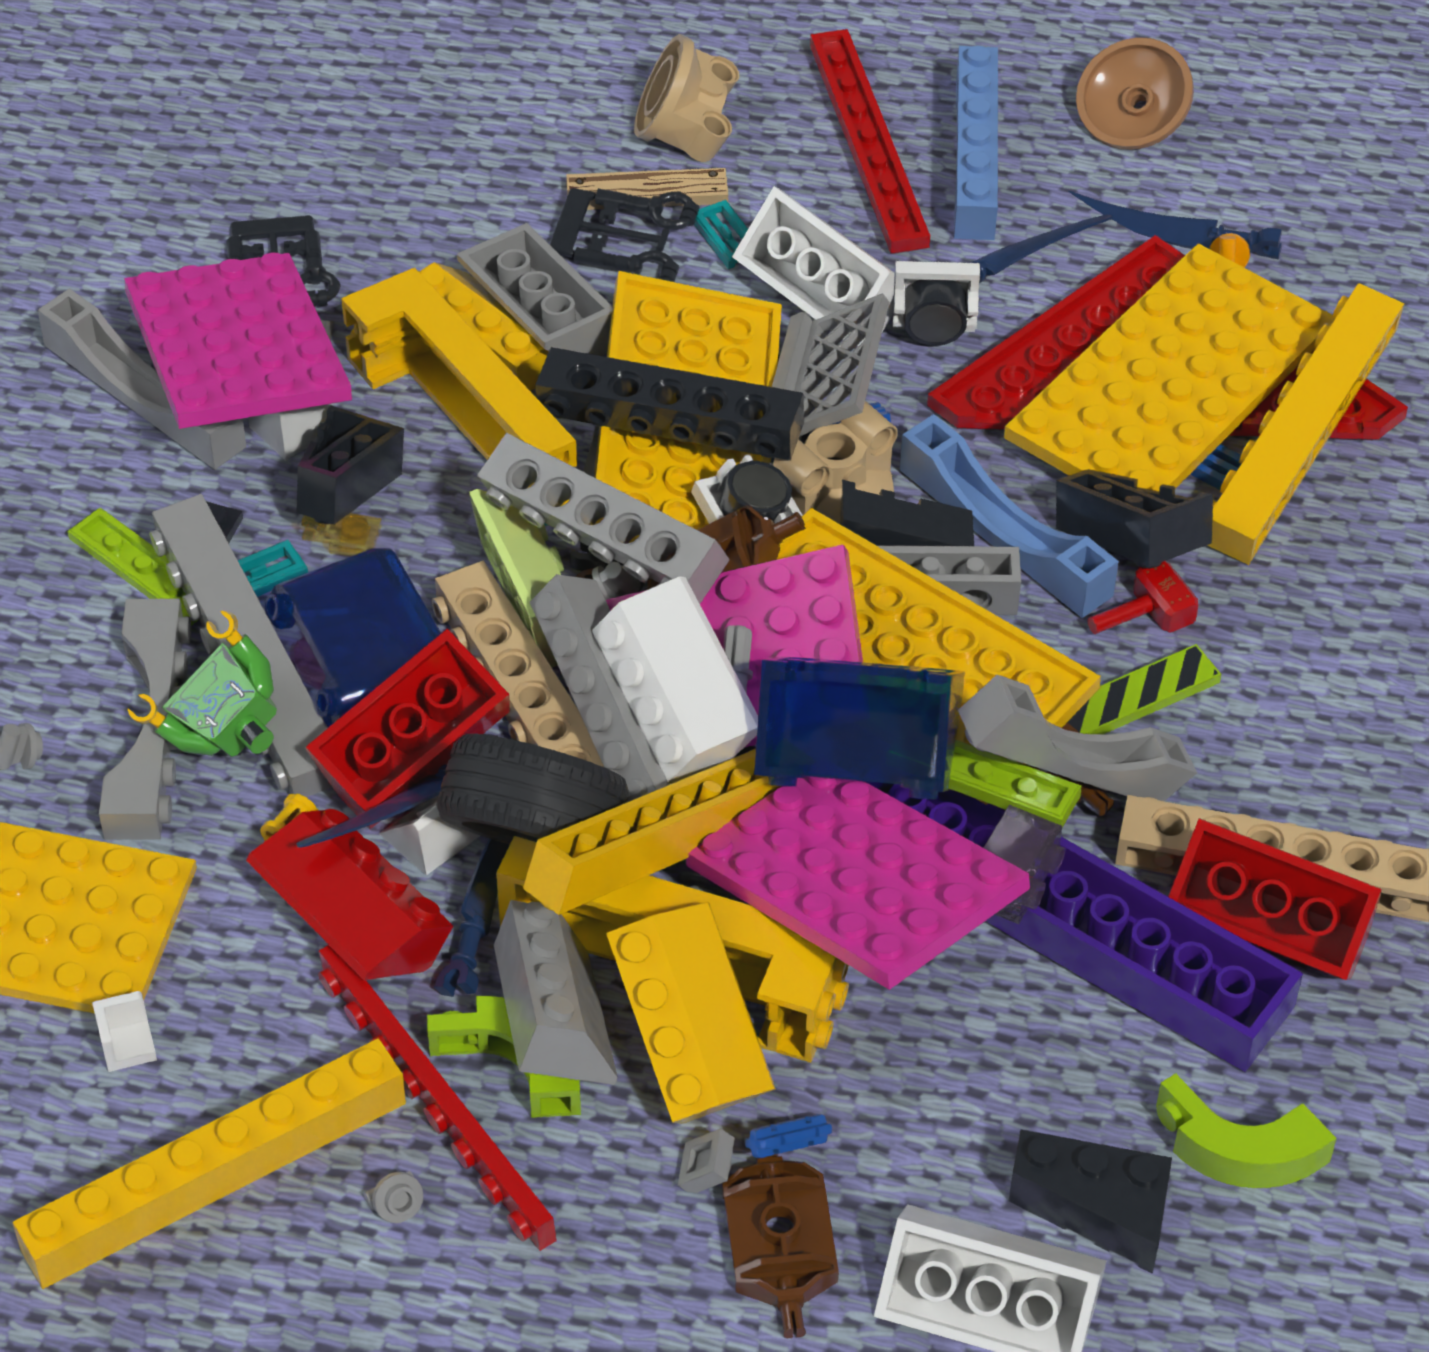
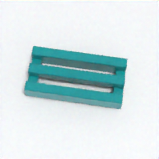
M723 200L699 209L694 225L727 269L735 267L736 263H739L732 257L739 244L732 236L731 230L720 221L716 214L721 212L741 239H743L748 231V227L727 200ZM705 217H707V219H708V220L710 221V223L714 226V228L717 230V232L720 234V236L723 238V240L727 243V245L730 247V249L733 251V253H731V251L728 249V247L725 245V243L721 240V238L718 236V234L715 232V230L712 228V226L708 223V221L705 219Z
M289 540L238 560L244 573L250 571V575L246 577L257 597L309 575L308 567ZM285 555L288 556V559L272 566L266 567L265 565Z

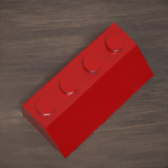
M447 628L305 748L338 796L358 816L403 792L428 775L438 773L439 768L447 764L448 760L451 759L450 754L453 744L465 734H484L510 712V695ZM377 822V823H375V824H372V825H369V826H367V827H368L369 829H371V828H373L376 824H378L379 822Z
M336 809L302 812L249 853L246 861L363 980L426 971L433 965L453 928V925L440 913L439 906L432 900L424 897L410 883L409 877L403 871L391 865L380 854L379 847L372 841L365 839L357 830L307 847H297V842L350 820L344 813Z
M1198 818L1169 898L1248 942L1336 977L1349 980L1355 972L1370 933L1382 889Z

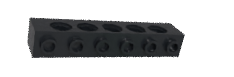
M554 347L550 348L535 384L537 399L557 419L563 418L590 423L596 426L633 431L638 434L676 439L681 442L709 445L724 450H736L767 458L791 461L804 425V393Z

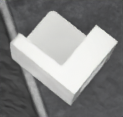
M140 991L92 1002L108 1072L157 1060L144 1000Z

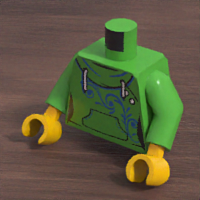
M220 611L229 621L228 630L225 633H220L211 621H207L206 627L210 635L218 639L225 638L231 646L227 647L222 643L162 706L168 712L165 716L158 712L155 701L145 694H139L138 696L150 703V713L145 717H138L129 709L128 713L137 723H151L156 727L154 732L185 753L212 756L222 750L233 757L247 747L252 753L258 754L269 748L274 739L273 733L265 726L276 715L277 707L270 698L274 691L271 665L246 634L241 636L237 631L238 620L236 616L228 611Z

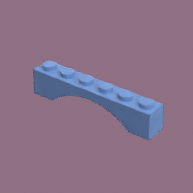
M959 46L956 76L957 159L954 239L995 240L998 210V47Z
M931 415L902 434L900 471L938 502L972 510L973 530L992 546L1019 547L1020 568L1081 618L1085 617L1114 596L1119 561L1088 536H1075L1056 531L1038 522L1021 510L987 475L974 457L965 439L936 415Z

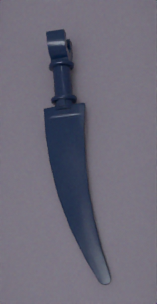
M1068 191L1101 214L1112 215L1111 220L1129 230L1150 238L1156 235L1172 245L1193 249L1199 243L1210 249L1211 244L1218 236L1234 233L1246 240L1250 253L1256 252L1259 256L1279 259L1282 243H1280L1282 229L1265 228L1259 232L1251 230V233L1224 229L1223 225L1217 228L1218 220L1185 218L1143 212Z
M1106 214L1085 219L1025 239L989 253L970 263H980L979 283H982L987 275H996L1015 262L1054 242L1111 220L1112 215Z
M447 764L442 765L438 773L428 775L378 806L326 831L297 842V847H307L359 830L400 814L438 796L442 792L441 784L443 777L447 775L445 773Z
M488 839L479 858L460 911L465 918V922L459 925L461 937L457 951L450 957V964L439 973L434 986L441 995L454 997L457 985L466 994H474L477 991L479 978L473 971L477 967V962L474 958L480 939L489 934L498 894L497 870L510 846L509 844Z

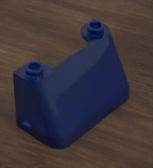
M372 548L280 583L273 587L265 600L266 615L277 629H290L297 621L326 675L321 689L316 694L315 703L318 714L323 717L328 728L441 634L399 558L390 548Z
M805 657L762 660L754 775L769 776L768 784L776 786H797V778L809 776L900 784V787L909 788V797L938 799V792L947 791L949 786L960 716L958 710L961 708L965 671Z

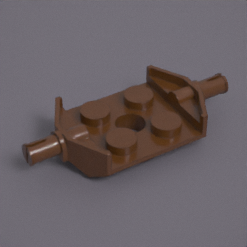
M745 505L698 529V531L715 539L730 560L722 572H727L777 560L780 544L783 543V540L805 530L806 527L798 512L774 523L771 519L765 520L751 506ZM675 553L669 555L664 562L670 560ZM650 579L647 581L648 588L645 590L656 587L659 583Z
M774 1154L760 1159L757 1158L756 1164L739 1168L728 1178V1181L722 1184V1197L725 1202L736 1293L778 1307L782 1315L783 1335L788 1339L793 1338L792 1319L794 1320L796 1338L805 1336L806 1329L804 1328L802 1315L804 1303L838 1283L839 1269L823 1174L805 1162L784 1161L782 1156ZM775 1217H785L792 1221L794 1227L788 1232L776 1233L767 1226V1222Z

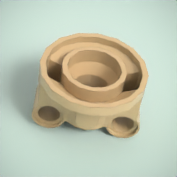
M682 34L676 35L664 48L647 80L635 117L634 133L638 138L647 142L656 138L687 152L690 157L697 161H710L715 157L732 132V125L729 119L722 114V109L727 95L740 77L737 67L725 57L711 56L696 49L694 42L690 38Z
M865 401L862 413L841 420L839 424L816 428L807 437L805 444L798 440L791 461L775 458L773 466L781 470L789 479L792 488L791 496L802 515L810 508H813L840 524L842 480L855 482L857 490L879 495L881 489L894 492L890 471L892 447L897 439L898 430Z

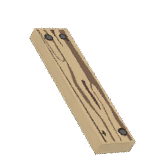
M726 168L566 174L567 196L572 188L595 193L600 188L647 198L659 196L666 192L681 191L691 197L698 205H712L723 200L728 202ZM594 199L590 201L587 210L604 209L603 205L595 204ZM671 201L665 203L664 207L684 206V204Z

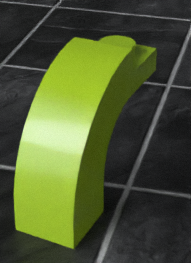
M476 996L477 1012L462 1013L459 1011H448L442 1014L427 1015L430 1056L486 1053L504 1057L518 1066L505 999L503 997ZM523 1072L530 1087L531 1118L581 1115L580 1080Z
M1176 1073L1160 1083L1156 1103L1157 1114L1162 1124L1172 1132L1177 1130L1173 1152L1191 1168L1207 1177L1239 1187H1279L1302 1180L1331 1161L1337 1138L1303 1103L1271 1123L1247 1126L1227 1121L1215 1114Z

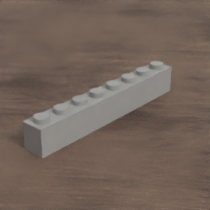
M199 494L153 511L155 530L149 532L152 545L158 557L163 555L167 557L169 563L166 564V569L174 588H183L186 594L183 596V602L191 621L199 619L203 627L200 629V635L207 652L212 654L222 643L227 647L231 646L225 638L218 639L210 635L206 627L207 621H211L220 633H225L229 628V621L220 611H228L236 616L238 620L237 631L240 635L246 634L270 662L274 691L270 698L277 707L276 715L265 726L273 733L274 739L269 748L260 754L263 756L269 753L273 764H270V769L279 790L288 788L290 794L298 793L305 797L332 788L305 748L323 733L327 727L203 495Z

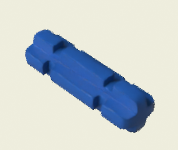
M822 1114L806 1116L752 1129L750 1137L745 1139L746 1148L751 1149L753 1157L760 1159L774 1154L805 1148L808 1145L813 1146L826 1143L828 1134L832 1133V1125L827 1123L825 1116Z

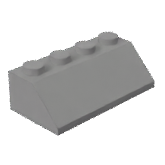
M528 223L457 253V260L544 349L549 351L551 347L598 356L607 354L613 307Z
M510 900L494 943V950L519 1071L615 1085L618 1076L588 951L562 914H556L554 911L545 908L540 902L526 903Z

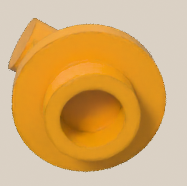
M1222 234L1210 246V250L1244 268L1249 262V245L1243 237L1237 234Z

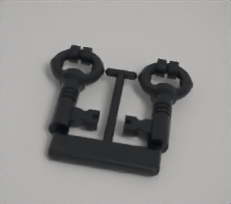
M572 188L569 190L550 246L560 256L574 257V263L640 275L644 262L650 260L660 261L663 263L659 279L675 282L679 265L662 251L664 250L669 230L693 226L700 207L691 197L681 191L666 192L659 196L647 198L598 188L596 193ZM595 199V204L604 206V210H601L599 214V222L604 223L605 219H608L609 224L614 225L618 210L626 209L648 214L655 224L664 229L661 236L583 220L590 201ZM674 201L675 203L684 204L678 220L665 219L661 216L665 203ZM580 228L658 243L655 251H645L631 257L617 256L616 254L612 255L611 253L603 252L602 248L606 247L608 241L607 235H602V238H598V234L593 233L590 239L591 244L587 249L577 247L575 252L573 250Z
M312 216L235 221L231 223V237L226 242L227 260H245L264 255L263 243L248 246L243 245L242 240L269 238L270 253H278L277 237L304 235V240L298 242L284 241V253H290V256L296 254L306 256V268L304 273L300 275L304 284L312 283V285H318L320 282L325 281L329 283L328 291L326 289L318 290V294L315 293V290L307 291L314 307H317V304H319V307L328 306L327 302L336 297L341 284L334 274L326 271L323 267L320 234L314 228Z

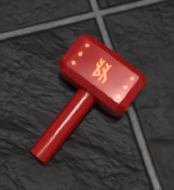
M1164 561L1159 567H1139L1135 572L1133 591L1137 597L1136 599L1089 617L1087 620L1090 631L1093 634H1097L1149 613L1162 630L1171 633L1196 621L1199 606L1198 598L1171 564Z

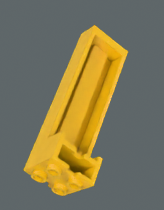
M415 267L341 298L344 324L346 327L354 324L350 335L345 336L348 361L372 389L410 374L486 460L489 459L504 435L508 433L573 467L577 466L576 440Z
M514 836L497 870L500 927L510 900L526 903L540 902L523 889L537 842ZM648 875L562 914L588 953L616 961L606 935L607 932L655 914L709 902L744 1000L766 1006L765 1022L758 1036L761 1048L810 1063L813 1060L817 1047L824 1050L827 1048L834 1022L829 1020L833 1009L842 1010L847 997L849 983L844 982L849 965L753 906Z

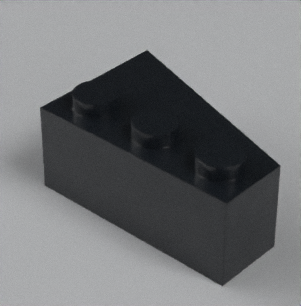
M330 405L327 410L326 421L320 423L317 428L316 440L310 442L298 464L296 513L314 518L316 522L321 524L335 525L402 475L404 428Z
M1090 469L1056 480V529L1070 535L1088 536L1109 554L1121 555L1133 560L1137 566L1143 568L1159 567L1166 560L1212 543L1213 494L1200 492L1197 497L1188 498L1175 495V486L1162 484L1159 491L1137 487L1138 479Z
M842 480L840 525L876 546H974L972 510L920 498L918 504L895 499V492L881 489L879 495L857 490L855 482Z
M1021 1129L1008 1201L1064 1230L1068 1228L1094 1241V1245L1108 1252L1112 1250L1138 1263V1267L1153 1274L1160 1241L1172 1157Z

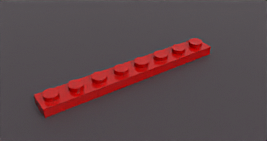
M848 29L810 34V48L890 254L930 248V233Z
M329 945L320 949L319 955L323 970L318 973V976L327 993L332 998L340 994L347 1003L344 1006L346 1015L356 1030L361 1031L366 1028L373 1037L370 1042L377 1038L380 1039L403 1074L405 1093L411 1099L417 1096L422 1099L427 1106L424 1108L425 1116L432 1128L438 1134L446 1130L454 1140L451 1143V1147L460 1164L465 1169L474 1166L482 1176L479 1179V1184L488 1200L493 1205L502 1202L510 1212L507 1215V1220L517 1237L523 1242L530 1238L539 1251L556 1242L553 1216L370 984L363 980Z

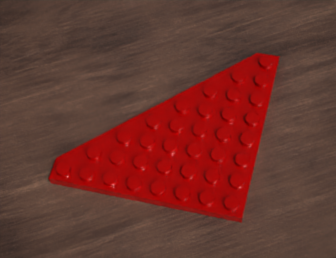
M1154 235L928 393L927 406L957 428L1005 429V426L1185 255ZM1298 366L1229 436L1261 435L1258 433L1264 416L1269 410L1273 412L1279 407L1277 401L1287 381L1294 383L1298 377L1296 375ZM1366 379L1329 438L1378 440L1406 418L1408 406Z

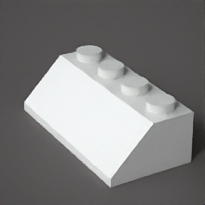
M773 187L732 257L815 320L883 293L889 301L883 326L884 330L893 315L894 272L777 187Z
M686 577L674 578L619 602L592 630L668 782L680 781L733 759L764 729Z
M907 1204L897 1218L874 1317L994 1352H1082L1107 1261Z

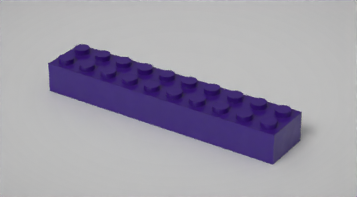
M886 755L863 779L866 783L995 855L1005 849L1007 844L1006 833L1058 854L1033 901L1030 902L1021 896L1013 901L1027 909L1019 924L995 914L987 919L986 922L1244 1072L1248 1070L1294 1009L1303 976L1302 972L1037 822L989 803L985 805L973 797L889 767L886 763ZM1021 848L1016 850L1010 856L1009 863L1014 865V859L1018 854L1033 852L1032 849ZM1041 870L1036 874L1029 875V879L1041 876Z

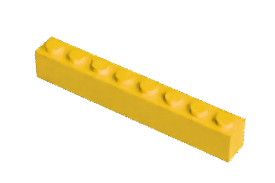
M1360 283L1357 284L1350 297L1345 295L1341 297L1333 313V319L1335 320L1331 326L1325 323L1318 333L1314 344L1317 348L1313 354L1306 352L1302 357L1296 371L1297 379L1294 383L1287 381L1277 401L1279 407L1275 412L1269 410L1264 416L1258 433L1261 435L1256 442L1250 439L1244 447L1239 460L1241 466L1237 471L1231 469L1227 473L1220 488L1221 497L1218 501L1213 500L1212 543L1207 546L1247 565L1250 564L1396 333L1404 307L1403 302Z
M784 739L773 741L538 839L523 889L539 900L545 908L561 915L687 859L688 853L699 846L706 836L717 832L733 818L815 765L816 761Z
M377 1038L14 1220L12 1223L20 1251L41 1288L44 1289L405 1105L403 1074L380 1039Z

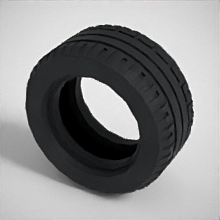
M465 734L453 744L450 754L451 759L448 760L445 770L447 775L443 777L441 784L442 792L439 793L436 806L441 819L447 823L510 845L514 836L537 842L538 839L625 804L630 793L625 778L592 762L552 749L508 738L484 734Z

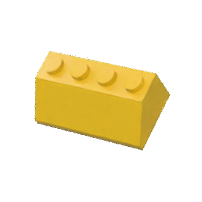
M435 262L419 271L530 392L535 389V384L549 351L544 349L467 272Z
M709 902L655 914L606 933L672 1123L684 1124L776 1090Z

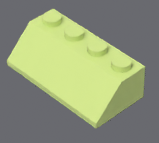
M480 489L470 491L469 495L481 545L505 595L550 666L556 667L558 664L530 605V601L556 574L561 575L560 572L564 571L560 555L555 546L547 547L545 541L549 539L544 524L541 528L531 524L519 514V509L511 505L508 510L497 506L486 497L487 491Z

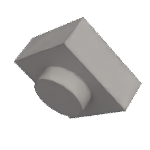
M720 1128L685 1142L678 1186L687 1192L698 1193L728 1181L735 1137Z

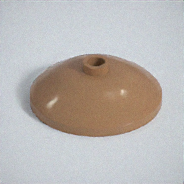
M1152 38L1125 39L1103 49L1086 66L1077 86V110L1081 121L1089 133L1103 144L1126 150L1146 148L1170 136L1186 118L1193 101V77L1183 56L1167 43ZM1146 101L1144 107L1140 109L1134 108L1138 102Z

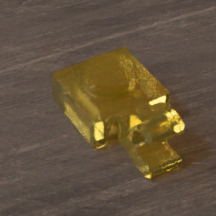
M350 513L333 525L321 524L316 522L314 518L303 515L301 526H304L305 530L302 540L329 543V554L372 559L382 527L381 518Z

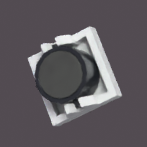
M896 261L892 330H906L912 339L921 344L932 346L951 343L957 340L964 332H975L978 316L980 263Z
M750 454L745 455L740 464L737 465L733 458L728 459L718 470L716 476L695 481L691 491L709 524L745 505L751 506L765 520L771 519L774 523L793 515L795 512H798L801 517L803 516L791 496L792 488L789 479L781 470L774 467L772 463L754 461Z

